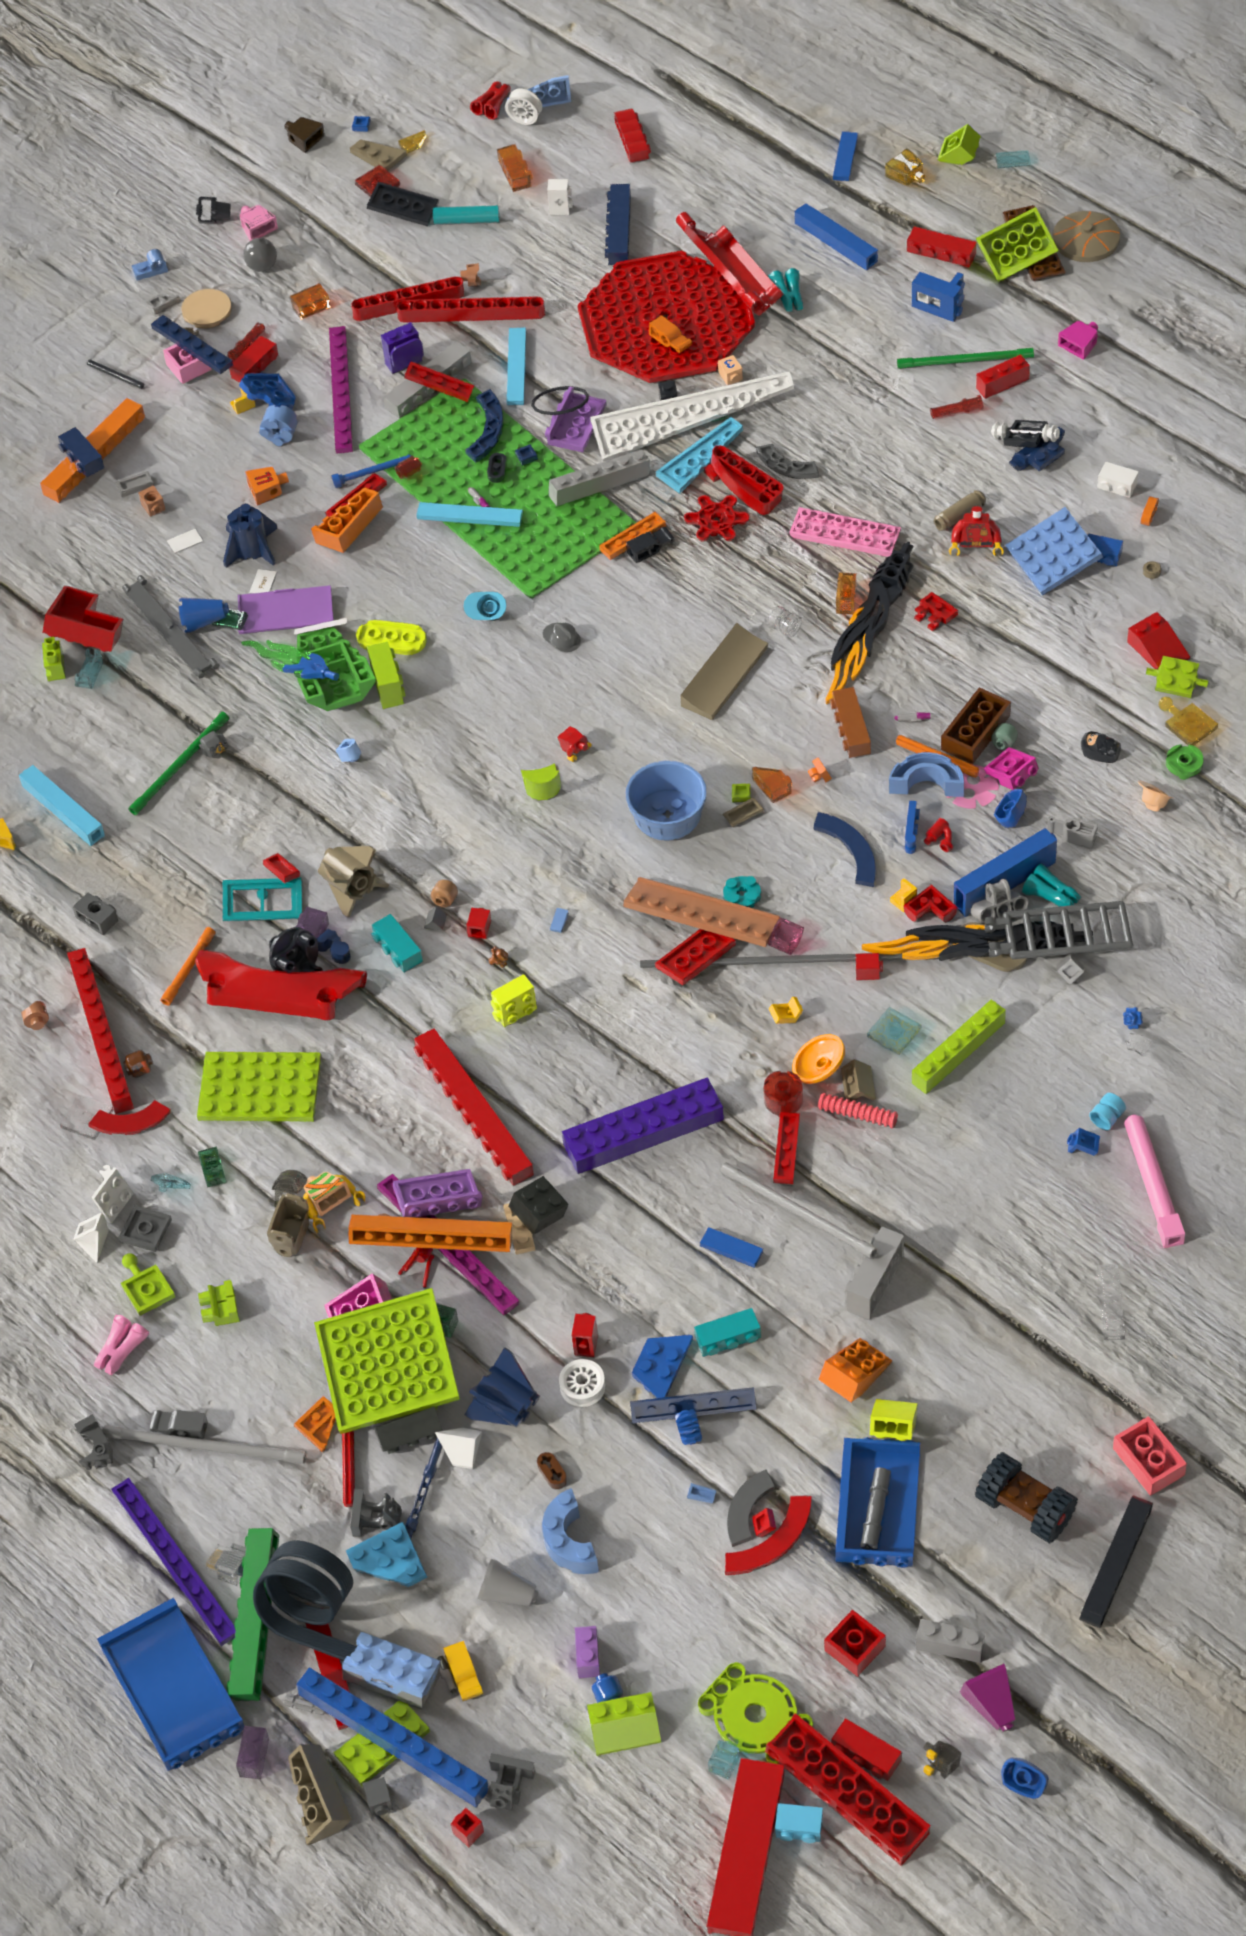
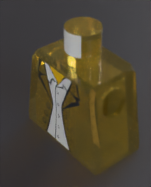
M907 148L885 164V176L905 186L914 181L922 183L925 180L926 176L923 174L922 161Z

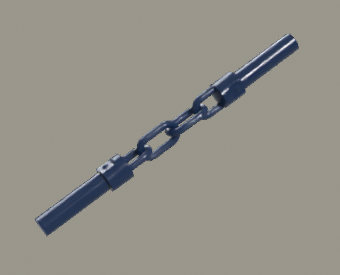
M438 1437L428 1465L425 1466L417 1498L405 1525L410 1538H412L413 1532L416 1531L420 1511L428 1493L431 1480L434 1478L437 1470L436 1465L443 1447ZM422 1488H425L424 1495H420ZM418 1501H421L420 1506H419V1508L417 1509V1508H416L417 1503H418Z

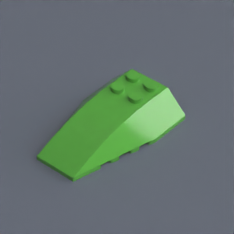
M332 626L297 634L298 664L302 657L310 660L309 655L314 653L324 659L330 671L339 674L338 680L335 681L330 678L303 679L301 673H298L297 680L307 703L323 710L331 711L355 704L365 698L375 684L376 678L367 659L361 656L359 651L353 648L347 639L344 640L341 633Z

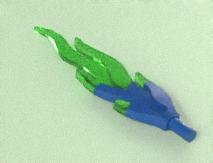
M267 640L268 647L275 650L271 651L256 641L241 642L242 645L253 647L262 658L273 659L270 661L271 665L279 671L294 673L297 678H330L335 681L339 678V674L329 670V667L326 666L324 659L320 655L304 650L307 658L305 659L295 647L290 645L272 643L270 640Z

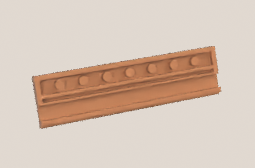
M638 877L637 882L625 898L623 904L625 908L763 947L767 946L780 922V916L643 877Z

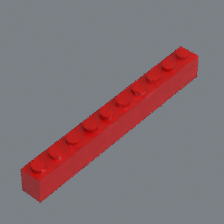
M86 948L68 952L69 962L114 1112L119 1114L132 1110L134 1106Z
M435 1028L414 1038V1051L416 1055L423 1058L424 1066L428 1071L431 1070L433 1072L435 1082L442 1085L445 1096L452 1099L455 1110L457 1112L460 1111L465 1124L472 1127L471 1130L474 1137L482 1141L481 1145L484 1151L491 1154L494 1165L501 1168L504 1179L506 1181L509 1180L515 1186L534 1175L532 1163Z

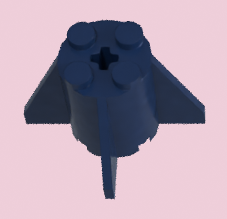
M246 503L233 510L227 516L226 531L230 534L223 559L224 566L227 568L238 558L243 560L253 558L254 560L260 557L271 565L276 564L268 547L266 537L278 529L277 524L257 508Z
M505 1347L495 1364L489 1369L491 1374L484 1375L479 1384L469 1391L474 1397L464 1415L471 1420L510 1425L517 1428L521 1422L524 1423L531 1413L528 1410L531 1405L535 1406L540 1399V1395L531 1386L513 1353Z

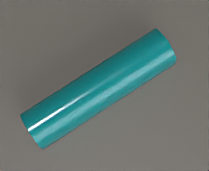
M499 206L434 207L433 220L434 224L500 222Z

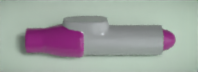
M473 487L468 488V493L473 497L477 505L490 507L487 501Z
M917 712L898 714L894 719L898 722L911 721L912 723L922 722L924 719H931L930 713Z

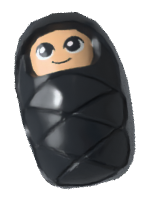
M1090 731L1086 732L1082 737L1081 749L1083 755L1091 760L1114 763L1119 758L1121 743L1105 734Z

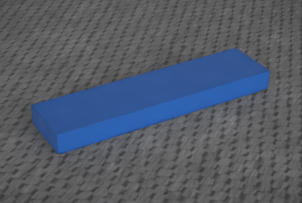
M842 131L833 180L849 181L858 139L857 132Z

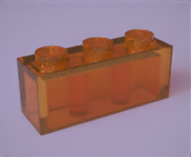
M515 144L498 148V162L512 191L530 188L533 176L531 170H528L526 160H523L521 150H518Z

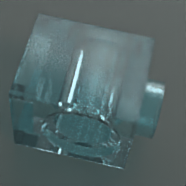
M718 1740L708 1761L709 1772L729 1780L740 1758L739 1748L730 1741L723 1742Z

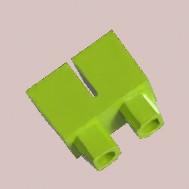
M55 637L44 638L42 650L47 680L66 679L64 654L60 640L55 641Z
M232 1280L223 1281L224 1285L216 1287L207 1285L208 1291L198 1293L200 1306L211 1304V1308L201 1310L203 1323L214 1321L215 1326L240 1322Z

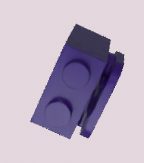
M411 322L381 335L385 364L392 374L408 368L410 362L416 364L422 362L424 357L423 344L419 339L418 331Z

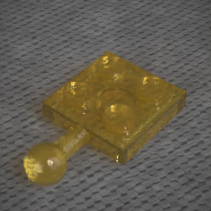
M1162 697L1158 702L1161 710L1169 711L1174 715L1165 722V727L1187 745H1196L1218 729V723L1193 703L1180 711L1173 705L1170 697Z

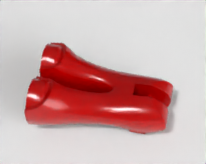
M499 81L493 82L484 94L471 102L470 110L478 116L484 113L491 120L498 118L500 106L510 93L511 86L505 83L502 85Z

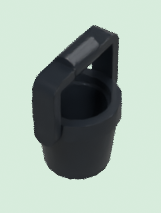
M199 197L198 204L196 205V215H198L199 223L216 224V220H230L231 203L217 201L216 197ZM202 200L211 201V220H201L203 213Z

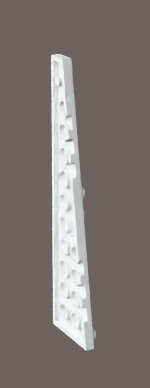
M788 371L590 417L602 460L605 462L794 389V384Z

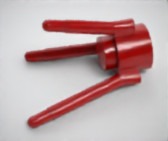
M416 1247L412 1255L399 1270L398 1275H401L404 1271L407 1272L415 1260L420 1263L427 1261L422 1285L423 1288H426L431 1263L434 1259V1256L431 1254L433 1248Z

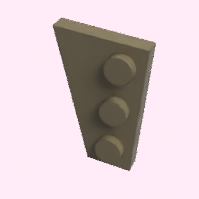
M362 139L350 147L351 154L384 173L407 156L406 150Z

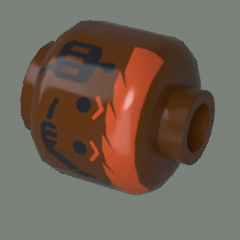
M137 1050L126 1055V1061H123L127 1074L129 1076L132 1075L134 1078L150 1073V1065L154 1064L150 1053L146 1054L143 1050Z

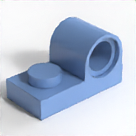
M159 249L150 250L147 253V261L131 265L137 281L168 272L166 262Z

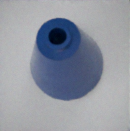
M179 599V602H182V606H179L181 624L187 628V630H184L185 633L193 632L226 618L227 613H229L228 603L221 599Z

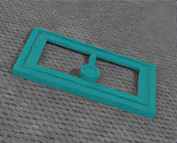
M279 878L223 880V921L302 919L301 878H295L287 883L282 882ZM291 888L292 910L264 911V900L268 897L266 889ZM259 889L257 891V898L260 899V911L233 912V890Z

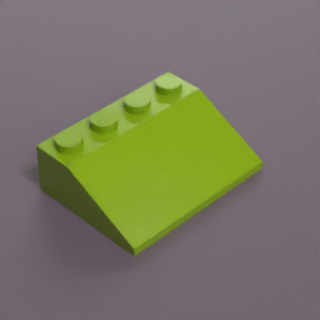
M1036 207L976 238L977 245L998 282L1059 251Z

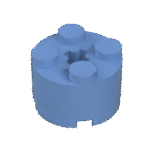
M275 405L269 406L260 424L259 434L273 442L276 446L291 441L298 424L296 413L283 405L280 407H275Z

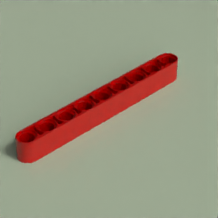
M538 296L401 300L396 304L398 320L403 323L541 319L545 316L544 299Z

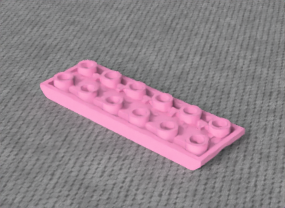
M799 507L789 534L796 539L888 557L894 550L901 527Z

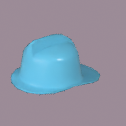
M498 592L471 593L464 600V612L474 620L498 619L506 611V600Z

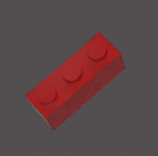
M260 336L233 361V366L229 368L231 378L240 382L245 374L261 373L279 356L276 343Z
M1018 355L976 374V389L986 399L1029 380L1030 365L1022 355Z
M846 1718L831 1738V1743L858 1766L868 1769L878 1779L883 1778L889 1781L902 1761V1751Z

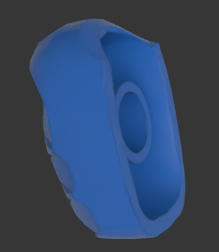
M1022 789L1009 791L996 807L994 816L1003 827L1013 828L1018 824L1027 804L1025 792Z
M1011 1757L1002 1766L1001 1776L1003 1785L1011 1791L1031 1799L1039 1798L1044 1793L1049 1777L1033 1763L1022 1758Z

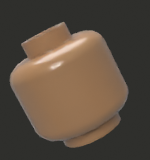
M440 880L432 889L430 896L437 906L449 907L456 899L458 889L452 881Z

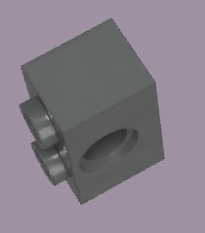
M89 892L73 906L75 917L101 935H104L118 922L116 909L111 904L107 905L100 897L93 896Z

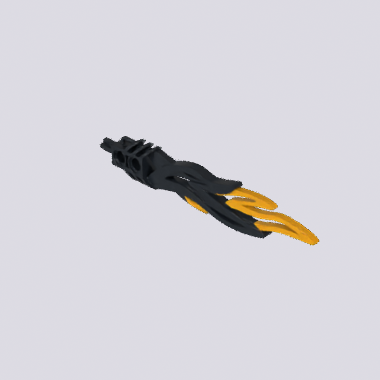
M910 542L904 543L900 551L893 550L891 556L886 557L884 562L877 567L869 582L868 599L855 611L849 620L848 628L838 639L831 658V671L835 669V676L825 699L826 704H829L830 699H832V691L845 687L849 669L854 658L855 662L851 680L857 678L867 656L871 657L874 639L887 624L889 607L902 596L903 590L906 589V583L908 584L910 581L909 575L914 567L913 563L910 562V553L914 546L910 545ZM877 601H879V609L875 617V614H872L875 610ZM863 637L862 658L860 664L858 665L860 645L858 641ZM851 650L845 663L843 679L837 687L841 662Z
M1051 921L1055 948L1067 947L1063 924ZM1031 922L1036 950L1048 949L1043 922ZM1024 923L1014 925L1013 932L1017 951H1028ZM1070 923L1074 945L1075 942H1086L1084 931H1074L1073 923ZM932 925L907 930L906 937L897 940L862 944V950L888 955L902 953V958L907 960H924L939 957V961H944L960 956L989 957L990 948L988 941H1000L997 942L999 944L1008 942L1005 929H996L993 932L985 933L984 925H966L965 927Z

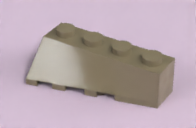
M300 1744L288 1756L293 1783L298 1786L297 1802L298 1805H302L304 1814L301 1817V1821L308 1833V1836L305 1837L306 1844L311 1845L339 1833L352 1819L321 1745Z

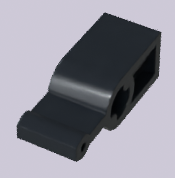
M662 527L655 533L646 532L627 541V553L637 564L657 554L662 546L673 543L675 538L666 527Z

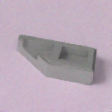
M159 294L145 303L156 315L181 300L179 295L167 297L166 295Z

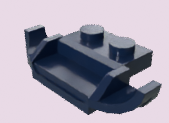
M1057 427L1060 430V436L1055 442H1052L1051 439L1045 442L1042 437L1037 447H1024L1015 453L1009 464L1017 471H1022L1031 465L1040 472L1065 454V449L1059 445L1065 431Z

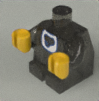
M929 1741L925 1743L923 1749L927 1751L926 1757H928L927 1760L931 1763V1766L926 1765L923 1772L931 1776L935 1770H938L941 1773L940 1776L946 1779L959 1767L962 1753L952 1745L942 1741H938L934 1745Z

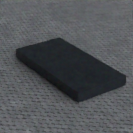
M377 182L367 203V209L428 227L433 217V208L438 206L439 199Z

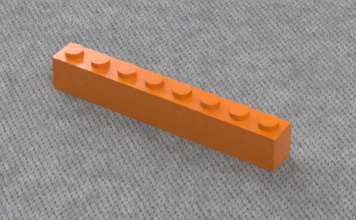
M126 398L86 437L89 443L102 456V460L145 418L143 406ZM66 457L40 483L43 495L59 503L86 476L80 473L75 463H71L68 457Z
M352 1214L348 1226L349 1244L510 1252L512 1243V1222Z

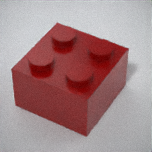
M853 1609L824 1639V1651L857 1677L886 1647V1635Z

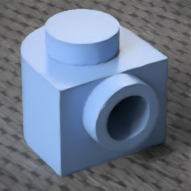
M344 739L336 749L342 762H355L361 755V750L355 739Z

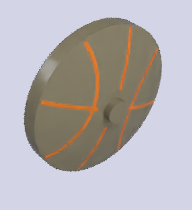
M1078 211L1064 216L1057 222L1053 230V241L1059 250L1058 252L1066 258L1078 262H1095L1105 259L1115 252L1120 242V230L1114 220L1102 213Z

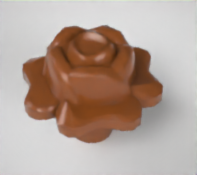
M497 946L491 949L492 957L488 959L491 965L497 964L501 968L507 966L508 953Z

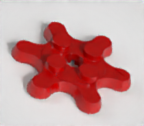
M702 495L698 498L701 510L686 513L684 521L688 525L700 526V529L696 532V537L701 542L706 541L710 536L714 537L718 534L730 542L734 540L736 535L733 530L734 525L746 524L749 520V514L733 510L737 502V498L734 495L726 496L719 503L713 502L707 495Z

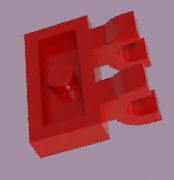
M931 592L920 600L919 606L915 608L918 614L914 616V619L920 622L929 612L932 615L928 618V621L931 623L928 624L927 628L934 631L941 621L947 624L958 615V610Z

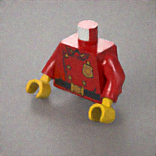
M979 506L972 507L971 513L964 514L963 519L959 520L952 530L951 543L953 544L949 548L950 555L953 548L957 549L956 556L960 554V550L957 547L958 544L959 547H993V544H995L993 549L994 556H996L995 550L997 548L1001 549L1002 555L1004 553V549L1000 546L1002 539L999 526L994 520L990 519L988 513H982V508Z

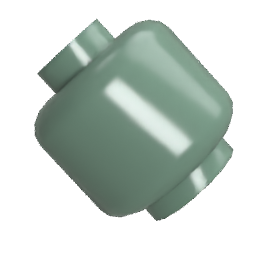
M1001 723L993 732L991 741L996 748L1006 750L1008 747H1013L1018 738V732L1012 724Z

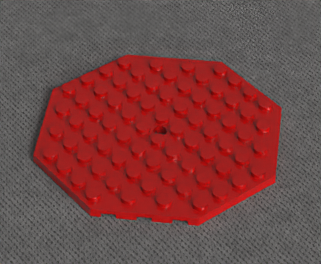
M682 250L616 262L610 273H606L600 280V284L597 287H593L587 294V298L577 305L590 357L648 383L717 371L718 361L729 357L755 327L752 311L715 266L707 264V261L701 258L688 256ZM661 315H668L667 320L677 326L682 335L692 341V345L680 353L672 346H664L649 335V323Z

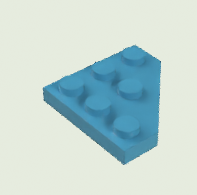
M403 1522L346 1550L351 1565L356 1572L371 1574L376 1578L398 1582L407 1587L428 1578Z

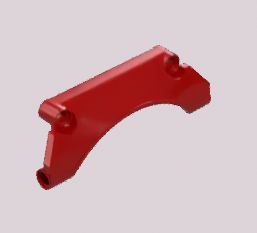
M682 212L677 216L676 223L719 270L743 302L756 315L760 316L784 295L724 225L715 234L712 232L709 234L695 228L696 222L687 212Z
M199 950L196 956V966L202 980L208 982L207 1004L212 1006H226L332 1020L335 1018V1003L337 999H343L357 987L365 988L367 982V972L362 970L338 968L317 972L287 973L249 966L221 952Z

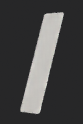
M347 618L297 628L294 630V635L346 624Z

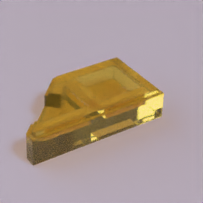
M423 130L398 141V145L402 150H406L407 154L418 150L426 137V131Z

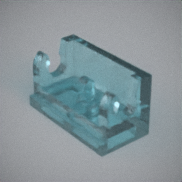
M89 649L86 650V659L80 673L75 675V687L93 688L103 665V658L99 649H95L94 655L90 654Z

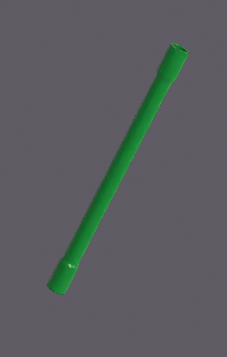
M1021 348L995 352L898 358L897 369L1011 359L1018 355H1022L1024 359L1034 358V349Z
M223 711L220 712L197 739L128 807V810L133 815H137L147 805V802L200 749V739L212 731L216 732L229 720V716Z

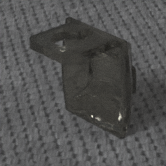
M285 1170L275 1179L272 1185V1190H275V1208L283 1192L295 1195V1193H299L304 1188L307 1177L297 1170Z

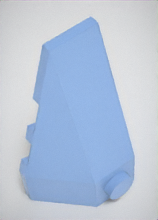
M568 75L549 79L527 89L539 97L542 107L571 102Z

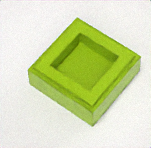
M750 783L732 784V803L746 802L751 799Z

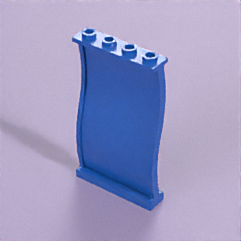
M174 1598L97 1638L102 1652L141 1720L167 1771L178 1769L184 1762L191 1758H198L204 1751L218 1747L224 1740L238 1736L245 1729L241 1716L192 1633Z

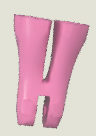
M115 1315L110 1335L97 1356L94 1367L100 1370L105 1368L106 1373L113 1375L118 1371L126 1357L147 1338L149 1331L139 1324L133 1323L132 1325L131 1321L122 1315Z

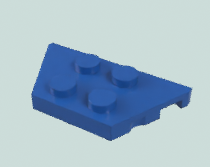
M681 1335L647 1338L633 1368L632 1377L639 1383H642L644 1388L656 1398L667 1397L693 1341V1336Z

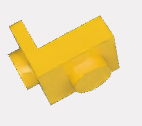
M792 997L789 1003L772 1004L769 1008L776 1024L796 1023L803 1012L797 997Z

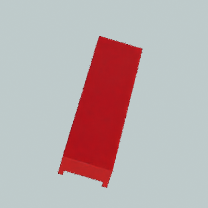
M796 1713L772 1741L766 1744L765 1752L780 1765H784V1768L900 1866L909 1859L930 1835V1824Z
M745 1758L740 1759L706 1925L708 1934H712V1932L730 1936H753L775 1828L777 1808L785 1777L784 1765Z

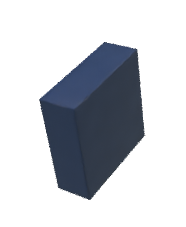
M531 444L515 450V455L522 466L538 460V455Z

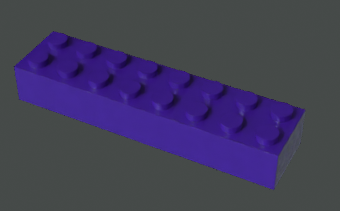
M706 1077L561 1131L563 1145L577 1174H581L723 1121L724 1113L723 1106L709 1078Z

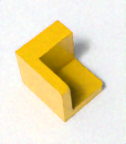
M241 388L242 397L230 402L237 415L256 407L255 401L248 399L247 394Z
M903 878L901 880V889L890 897V902L904 912L903 905L917 895V888Z

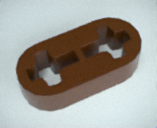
M541 1453L537 1458L539 1471L551 1488L562 1489L567 1483L565 1471L552 1453ZM546 1460L547 1462H550L551 1468H548L546 1464H543V1461ZM554 1473L556 1474V1476H557L558 1478H561L560 1481L554 1480V1478H553V1474H554Z

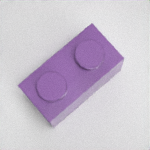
M575 1627L578 1678L597 1677L600 1675L597 1627Z

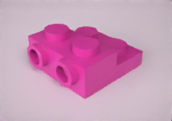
M1010 747L984 768L985 774L999 779L1000 785L1011 790L1022 787L1025 780L1030 776H1035L1039 769L1035 757Z

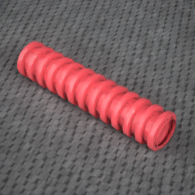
M822 1093L818 1103L819 1110L825 1109L826 1112L830 1110L831 1113L836 1112L838 1115L842 1113L843 1116L848 1115L849 1118L853 1116L854 1119L860 1118L861 1121L865 1119L868 1123L872 1121V1124L878 1123L880 1126L884 1124V1127L890 1126L891 1129L895 1127L898 1118L897 1111H885V1108L879 1109L878 1106L874 1108L873 1105L868 1106L866 1103L862 1105L861 1102L856 1103L855 1100L851 1102L850 1099L844 1100L843 1097L839 1099L838 1096L832 1097V1094L826 1095V1093Z

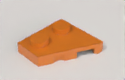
M323 1396L294 1423V1427L322 1453L325 1451L336 1420L333 1404Z

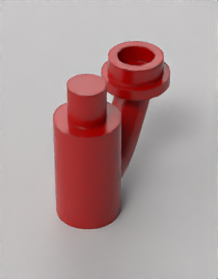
M939 818L926 832V838L923 840L924 843L929 845L931 842H936L944 833L945 839L941 840L939 846L944 852L951 851L953 844L949 823L944 818Z

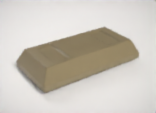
M752 798L722 815L732 827H735L762 813L764 809L755 798Z

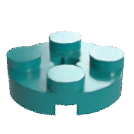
M753 876L729 878L723 888V898L725 901L753 908L761 899V888ZM740 891L746 892L744 893V896H740V893H737Z

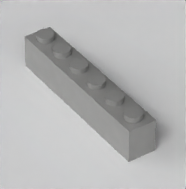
M455 341L425 364L424 367L454 377L472 363L470 350ZM406 379L383 397L385 409L396 417L401 418L436 390Z
M641 449L549 480V497L556 506L649 476L650 459Z

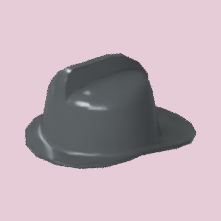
M552 623L546 626L542 633L543 638L562 652H572L581 643L579 634L573 625L569 623Z

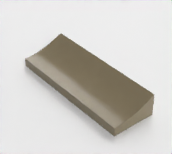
M736 623L681 693V707L713 720L767 650L768 642L754 636L740 624Z

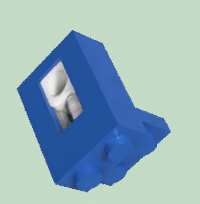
M919 272L912 281V307L954 322L963 311L961 303L965 297V294H963L965 286L964 274L957 272L953 279L947 282Z

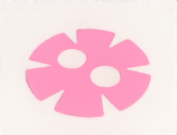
M974 765L980 770L978 774L980 782L978 784H969L967 782L969 775L962 773L964 789L974 790V797L970 799L956 797L952 803L969 809L976 808V799L981 806L989 804L996 795L987 790L999 789L997 778L992 776L984 778L986 776L984 767Z

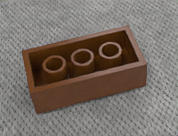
M979 687L941 735V750L973 765L991 742V736L996 727L1001 723H1005L1011 716V701Z

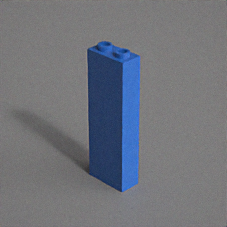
M1044 828L955 881L954 904L964 917L970 915L972 906L986 899V884H995L1001 879H1005L1011 890L1025 882L1031 873L1034 874L1039 864L1042 863L1047 868L1055 864L1057 854L1056 836Z

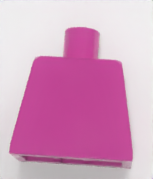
M1082 321L1073 323L1059 333L1058 346L1084 360L1097 343L1098 325L1093 321L1088 325Z

